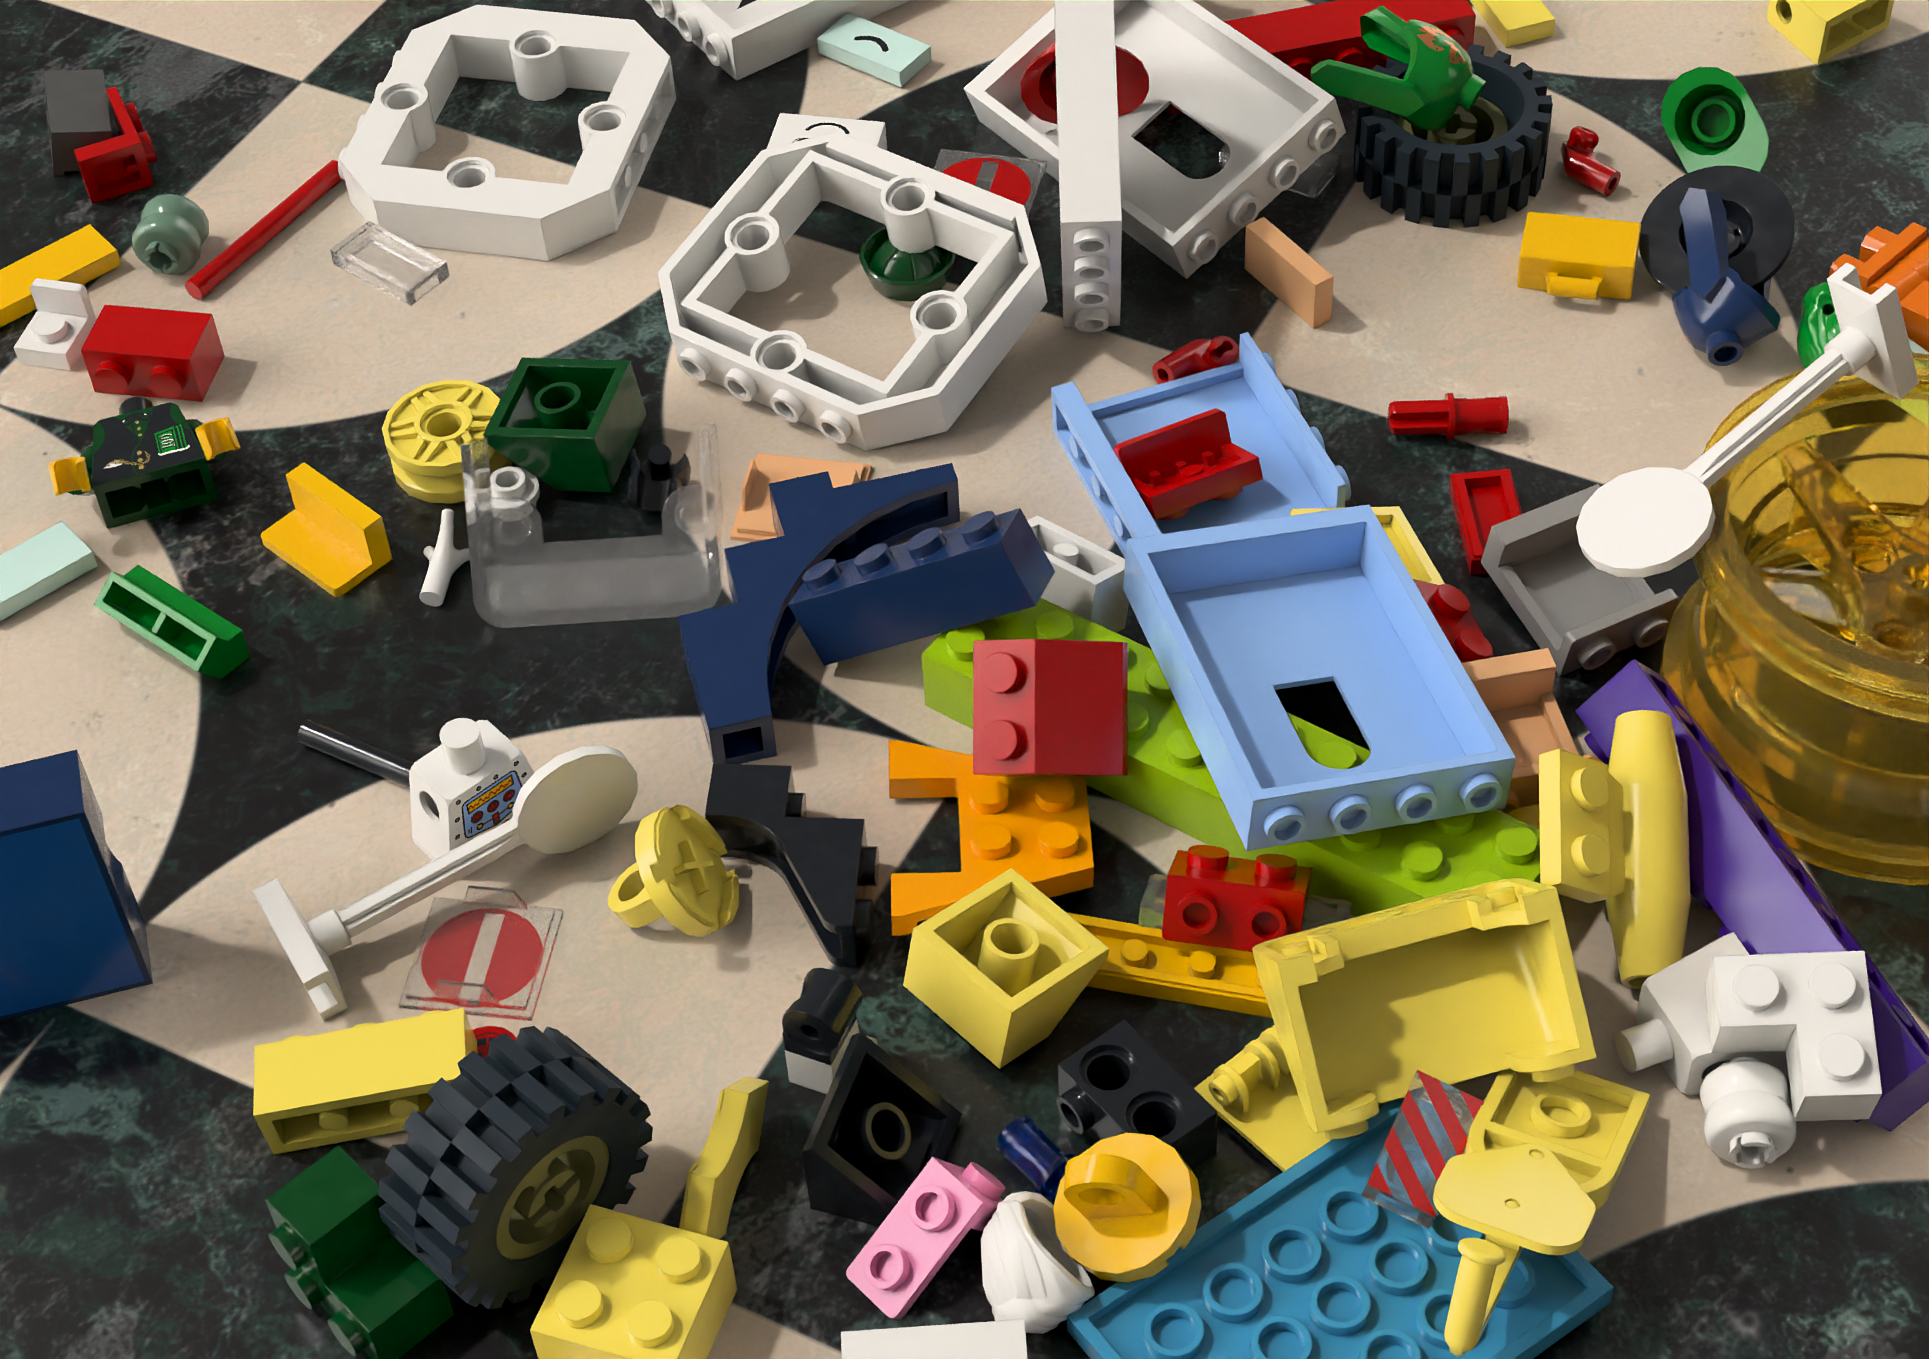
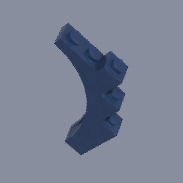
M952 463L833 488L828 471L769 484L773 525L777 537L724 549L729 589L734 604L707 608L678 616L684 658L713 764H743L777 756L772 718L775 678L788 642L800 625L788 604L803 584L802 577L804 573L815 564L827 559H835L837 563L856 558L861 552L876 544L885 543L890 547L926 529L939 528L960 522L958 478Z

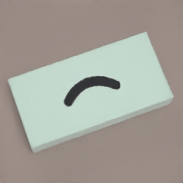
M849 12L817 38L819 54L899 87H902L932 60L930 45Z

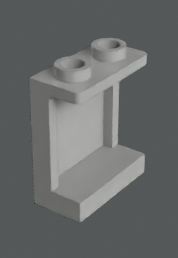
M1599 484L1492 526L1481 559V564L1540 649H1549L1559 676L1581 667L1585 670L1595 669L1606 663L1615 653L1637 644L1638 647L1642 648L1654 644L1669 631L1670 621L1679 602V598L1673 589H1668L1655 595L1643 578L1614 576L1596 569L1584 556L1579 544L1576 525L1582 506L1600 488Z

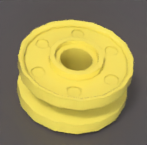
M442 380L422 385L402 396L387 412L382 427L396 482L409 496L428 503L453 504L480 496L479 489L484 478L500 468L511 467L513 462L486 444L483 436L501 399L488 387L469 380Z

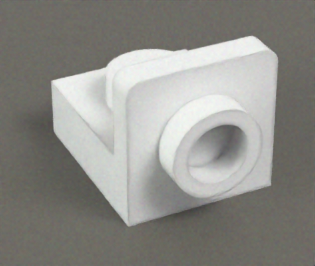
M36 278L30 286V291L37 312L14 346L19 364L72 371L82 355L81 348L96 322L86 287L77 283Z

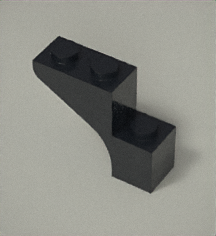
M713 764L705 819L712 825L725 844L728 853L720 857L750 860L776 872L787 884L828 960L840 967H857L860 940H871L873 932L872 899H865L866 886L877 887L879 877L878 846H867L865 819L806 817L805 793L795 792L792 766Z

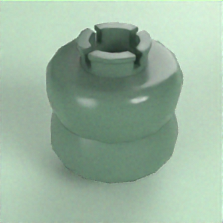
M174 194L158 195L150 199L141 212V221L132 234L133 251L142 263L157 273L169 275L183 274L191 270L200 258L201 246L209 235L208 218L195 202L186 197Z

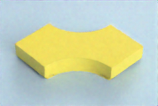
M745 1076L720 1091L708 1139L698 1160L688 1171L679 1229L716 1239H721L726 1235L728 1220L739 1182L750 1159L759 1149L769 1081Z

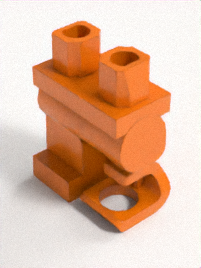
M1913 222L1897 235L1876 226L1865 236L1861 243L1859 260L1847 254H1842L1832 263L1829 277L1847 262L1857 268L1862 291L1872 295L1885 283L1895 287L1908 338L1929 353L1928 228Z

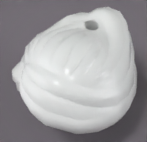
M1022 1191L1012 1193L1002 1202H998L997 1210L992 1214V1219L989 1220L983 1230L981 1237L983 1287L986 1297L992 1306V1314L995 1321L1025 1319L1026 1333L1044 1334L1056 1328L1060 1322L1067 1320V1315L1080 1310L1082 1305L1094 1296L1095 1290L1083 1266L1075 1262L1068 1255L1056 1235L1054 1205L1040 1193Z

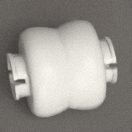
M1736 1057L1731 1059V1063H1723L1706 1076L1700 1087V1100L1705 1114L1704 1135L1707 1146L1716 1156L1736 1163V1166L1752 1169L1764 1167V1162L1771 1164L1776 1158L1791 1148L1797 1137L1796 1121L1790 1109L1791 1094L1789 1080L1780 1069L1765 1062H1760L1756 1058Z

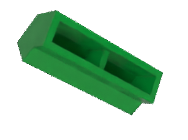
M137 565L125 575L111 571L94 603L96 607L197 672L222 679L250 657L242 629L140 565Z

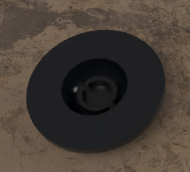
M1713 166L1688 173L1666 186L1653 199L1644 213L1639 240V250L1643 264L1653 280L1672 294H1675L1684 286L1688 288L1691 285L1687 245L1679 208L1689 187L1706 189L1720 194L1726 210L1728 266L1736 271L1741 280L1753 289H1757L1765 284L1780 270L1791 252L1795 239V217L1792 205L1785 192L1766 175L1745 167Z

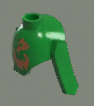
M1384 6L1375 8L1360 16L1361 37L1369 48L1409 65L1403 80L1330 59L1316 64L1311 68L1310 74L1313 83L1329 94L1364 102L1399 114L1415 127L1429 131L1445 127L1460 106L1469 111L1479 99L1487 81L1474 74L1468 53L1458 42L1440 28L1415 19H1410L1406 22Z

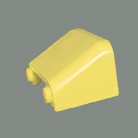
M1523 878L1497 880L1275 938L1252 948L1259 979L1309 1128L1318 1134L1325 1132L1328 1139L1351 1137L1369 1129L1367 1119L1380 1112L1378 1104L1403 1098L1406 1096L1408 1089L1411 1095L1425 1092L1426 1089L1417 1070L1438 1079L1442 1087L1509 1068L1523 1073L1531 1072L1534 1082H1550L1575 1074L1574 1064L1597 1058L1557 887Z

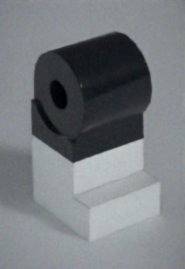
M813 968L804 978L800 998L793 1002L786 1010L782 1019V1036L789 1082L824 1094L828 1093L852 1035L859 1033L856 1013L862 1004L863 996L856 984L843 974L826 968ZM867 1036L875 1044H877V1039Z

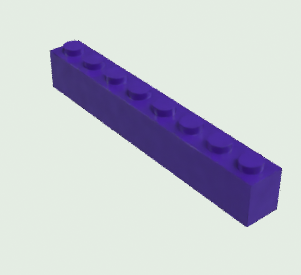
M1633 659L1575 710L1590 731L1584 737L1586 744L1608 766L1615 722L1619 715L1631 711L1652 710L1666 713L1671 717L1688 795L1690 893L1704 908L1710 911L1714 909L1724 925L1718 929L1720 937L1734 932L1749 955L1865 951L1665 678ZM1865 952L1882 1095L1870 1118L1864 1120L1891 1132L1929 1102V1038ZM1857 1119V1120H1853V1121H1855V1122L1858 1123V1122H1860L1862 1119Z

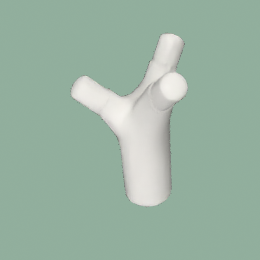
M451 509L442 510L436 547L427 546L424 549V555L429 560V568L419 597L423 603L429 606L436 607L442 605L450 579L456 569L464 562L481 556V550L478 546L457 550L454 547V511Z

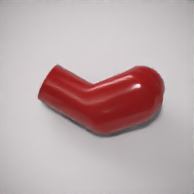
M1582 126L1572 128L1568 141H1563L1561 146L1565 173L1571 179L1605 196H1610L1619 184L1620 172L1596 160V153L1593 152L1599 142L1596 132Z
M1223 335L1215 337L1213 340L1196 339L1156 362L1152 367V374L1156 382L1162 384L1237 362L1236 360L1239 358V346L1232 338Z

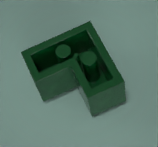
M338 1145L265 1199L276 1229L269 1234V1238L282 1259L291 1267L284 1276L294 1294L308 1309H312L320 1304L332 1316L328 1320V1324L336 1338L350 1354L356 1356L364 1350L371 1359H399L454 1315L444 1282L387 1231L389 1227L381 1221L378 1208L387 1202L378 1195L379 1185Z

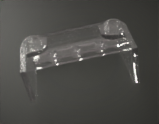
M704 423L697 429L701 484L680 487L667 498L662 509L663 535L544 542L542 518L532 503L515 496L492 498L487 437L474 438L461 444L473 600L481 618L495 627L516 628L673 618L712 608L721 594L723 585V506L716 423Z

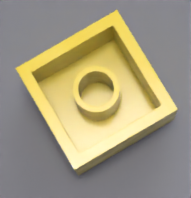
M590 1204L530 1329L538 1359H707L737 1291L729 1242Z

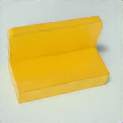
M305 462L286 474L295 510L261 533V539L266 548L334 597H341L393 559L382 516Z

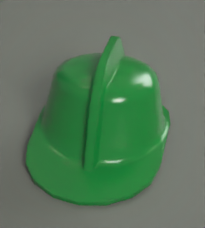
M1697 67L1682 73L1669 86L1662 101L1661 120L1666 135L1687 173L1707 167L1725 165L1745 167L1761 173L1768 159L1770 139L1766 126L1750 96L1733 74L1718 67Z

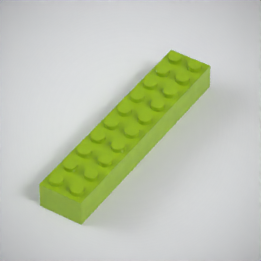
M1041 597L1034 607L942 632L921 654L925 706L973 729L974 641L1059 639L1128 643V776H1081L1086 777V785L1199 841L1224 848L1232 857L1256 860V857L1262 854H1280L1292 857L1297 860V866L1312 867L1309 895L1354 917L1497 880L1523 878L1540 883V830L1496 809L1246 851L1152 649ZM1286 712L1305 751L1315 762L1329 768L1350 769L1363 764L1369 758V750Z

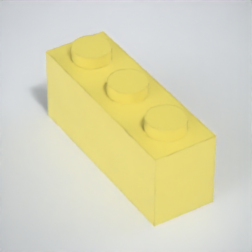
M464 1008L448 1011L433 1010L415 1017L382 1023H362L349 1029L310 1036L296 1035L285 1038L282 1041L255 1045L253 1116L273 1155L405 1131L402 1126L412 1111L415 1110L424 1114L434 1101L427 1092L442 1077L450 1084L461 1074L457 1063L472 1051L477 1053V1040Z

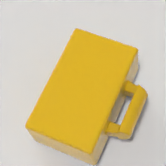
M1528 212L1519 255L1517 287L1547 291V294L1552 296L1597 300L1599 297L1630 300L1637 264L1641 223Z

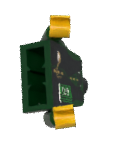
M132 397L120 405L119 415L101 419L93 425V444L85 447L80 457L58 459L50 462L48 466L55 496L66 492L81 496L95 494L106 527L109 529L217 501L218 496L208 463H218L231 450L235 451L241 447L228 417L215 419L207 423H202L197 419L186 420L179 406L175 403L168 402L153 406L152 402L144 397Z

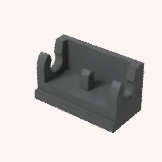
M103 69L44 71L46 116L53 176H64V171H80L74 149L112 138Z

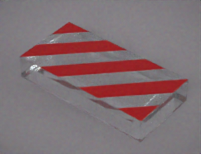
M1417 1070L1410 1082L1361 1196L1429 1229L1438 1213L1433 1202L1436 1182L1448 1160L1453 1156L1463 1154L1471 1124L1484 1101Z

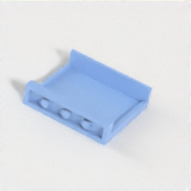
M1248 332L1240 334L1239 362L1088 405L1074 381L1051 387L1053 432L1125 559L1127 539L1285 517L1290 515L1292 509L1345 508V501L1351 497L1350 482L1345 470L1340 465L1334 466L1325 451L1324 441L1319 430L1314 426L1309 427L1301 415L1295 393L1291 389L1285 390L1277 378L1271 356L1267 352L1261 353ZM1214 408L1222 410L1226 414L1231 442L1259 457L1263 480L1244 486L1242 493L1236 497L1226 500L1210 499L1189 507L1190 511L1180 518L1166 521L1153 519L1117 455L1114 453L1115 445Z

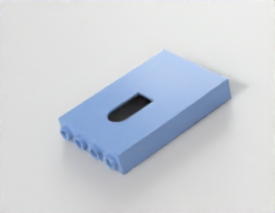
M1369 504L1127 539L1123 590L1246 851L1506 808L1516 757ZM1334 681L1370 749L1369 758L1363 764L1350 769H1334L1315 762L1305 751L1275 690Z

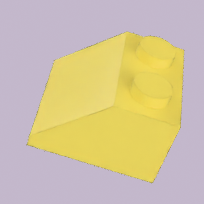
M1010 868L913 928L903 986L1000 1069L1051 1034L1105 962L1110 948L1018 872Z

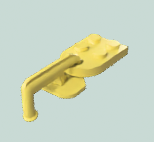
M1511 1068L1499 1071L1484 1100V1104L1481 1105L1471 1124L1464 1154L1453 1156L1448 1160L1436 1182L1433 1194L1434 1205L1445 1218L1458 1225L1486 1234L1485 1240L1464 1238L1458 1244V1250L1462 1256L1444 1330L1445 1342L1450 1347V1353L1455 1356L1464 1357L1466 1352L1471 1351L1477 1346L1523 1247L1547 1255H1565L1576 1251L1582 1246L1593 1222L1595 1211L1606 1203L1645 1118L1651 1094L1578 1070L1569 1077L1550 1082H1534L1531 1072L1523 1073Z

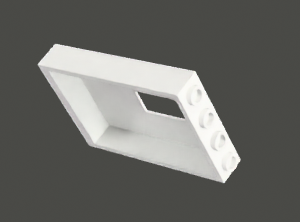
M1114 0L1115 45L1134 54L1142 61L1149 74V92L1143 104L1131 113L1118 116L1122 230L1187 279L1202 264L1212 260L1218 250L1239 230L1252 223L1258 213L1283 190L1290 188L1296 182L1299 175L1322 154L1329 152L1346 133L1335 97L1193 0ZM1053 7L966 85L964 90L982 124L1059 181L1058 125L1039 119L1027 109L1021 98L1020 85L1025 69L1055 42ZM1172 104L1225 142L1230 148V157L1225 167L1217 174L1204 179H1192L1173 168L1135 140L1134 137Z
M1054 0L1063 327H1076L1084 332H1098L1108 328V326H1120L1122 212L1114 0Z

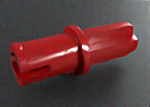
M1446 393L1444 400L1393 401L1389 404L1387 413L1388 428L1394 435L1445 434L1446 440H1454L1455 435L1479 433L1507 434L1509 426V407L1506 396L1467 399L1454 398L1453 393Z

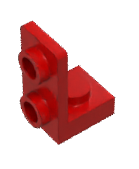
M116 86L105 90L120 136L74 149L77 163L92 204L154 185L148 164L156 162L157 158L147 131H143L134 102L124 104Z

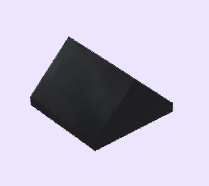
M862 1032L852 1035L804 1146L802 1155L810 1209L880 1227L930 1159L934 1157L944 1161L962 1113Z

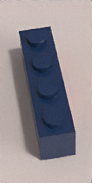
M1021 508L995 515L993 511H985L971 517L962 526L946 531L933 527L918 533L908 542L893 547L880 543L869 547L856 558L840 563H837L835 559L821 561L804 573L802 577L804 582L788 605L825 666L1034 607L1054 575L1055 570Z

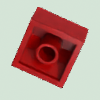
M1059 639L974 641L973 774L996 777L1128 776V643Z

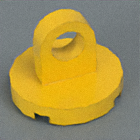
M1123 1133L1102 1139L1079 1156L1068 1160L1065 1166V1175L1060 1180L1053 1211L1056 1235L1068 1255L1075 1262L1101 1280L1129 1283L1155 1276L1170 1265L1166 1260L1175 1254L1179 1246L1183 1250L1186 1248L1195 1235L1202 1205L1198 1179L1175 1148L1153 1135Z

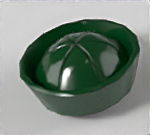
M884 227L873 233L863 243L859 259L872 286L881 295L896 301H916L922 295L941 290L945 286L954 266L956 253L936 245L922 253L901 251L892 245L887 228Z

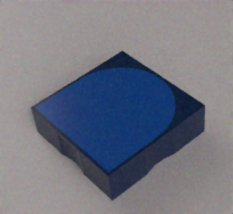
M68 751L0 767V1021L153 984L145 921L123 865L110 851L106 843L102 812L78 751Z

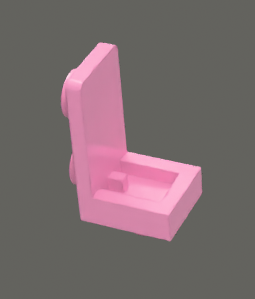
M932 1157L846 1271L847 1278L889 1318L902 1319L968 1231L972 1228L983 1232L989 1220L992 1219V1214L997 1210L998 1202L1003 1201L1000 1196L1006 1190L1005 1186L994 1175L974 1162H970L965 1169Z

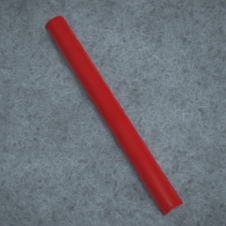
M331 160L185 282L187 292L193 298L201 300L343 179L340 178L338 172V161Z

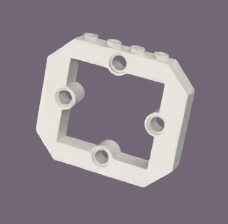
M474 5L410 32L402 49L396 51L392 67L386 78L377 85L375 97L366 114L360 116L357 130L349 145L340 152L338 160L340 178L346 182L351 204L383 243L550 261L617 232L676 101L671 58L635 20ZM459 76L516 82L519 94L533 101L553 99L561 95L566 88L611 92L607 101L591 104L579 114L578 125L583 153L568 185L497 177L494 165L487 159L479 157H465L455 160L447 165L443 171L411 167L418 154L429 149L436 142L435 122Z
M839 131L762 150L658 271L669 333L678 356V364L686 374L696 380L703 381L707 379L727 388L731 394L740 400H753L765 405L789 422L800 421L814 427L836 443L843 444L847 442L865 451L948 431L1048 302L1041 263L1024 205ZM822 199L885 224L889 240L894 247L901 251L922 253L936 245L977 262V265L955 292L947 290L932 291L922 295L914 303L910 310V320L915 343L884 382L809 350L804 339L795 332L788 330L768 332L727 314L746 290L754 292L769 291L778 287L786 280L790 273V262L785 244Z

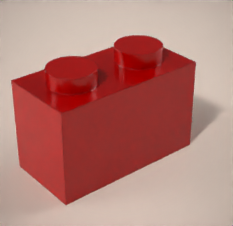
M104 305L81 348V353L95 392L203 402L225 357L213 315L210 313Z

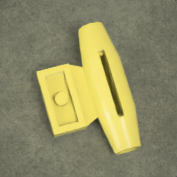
M1652 710L1626 712L1616 718L1609 766L1560 748L1539 755L1540 883L1557 887L1558 894L1586 903L1606 899L1621 983L1629 988L1641 989L1642 984L1648 977L1681 960L1683 956L1691 903L1688 795L1671 717L1666 713Z

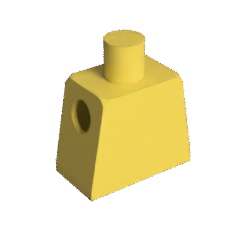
M1770 0L1767 19L1769 24L1805 56L1819 65L1886 29L1889 26L1894 0Z

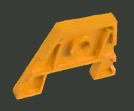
M888 740L889 799L958 798L961 872L891 874L892 936L911 934L913 928L917 926V922L933 917L1010 868H1013L1048 898L1093 887L1094 863L1086 777H996L974 775L973 755L899 740Z

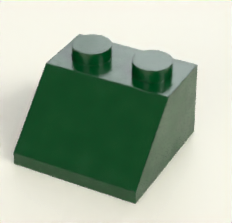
M522 357L483 433L486 444L555 490L612 492L647 415L631 360Z

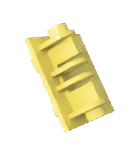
M1275 1025L1263 1031L1259 1038L1249 1042L1241 1052L1227 1063L1217 1067L1214 1073L1194 1088L1218 1112L1217 1114L1282 1172L1332 1140L1326 1138L1325 1132L1318 1134L1309 1128ZM1388 1102L1378 1104L1379 1108Z

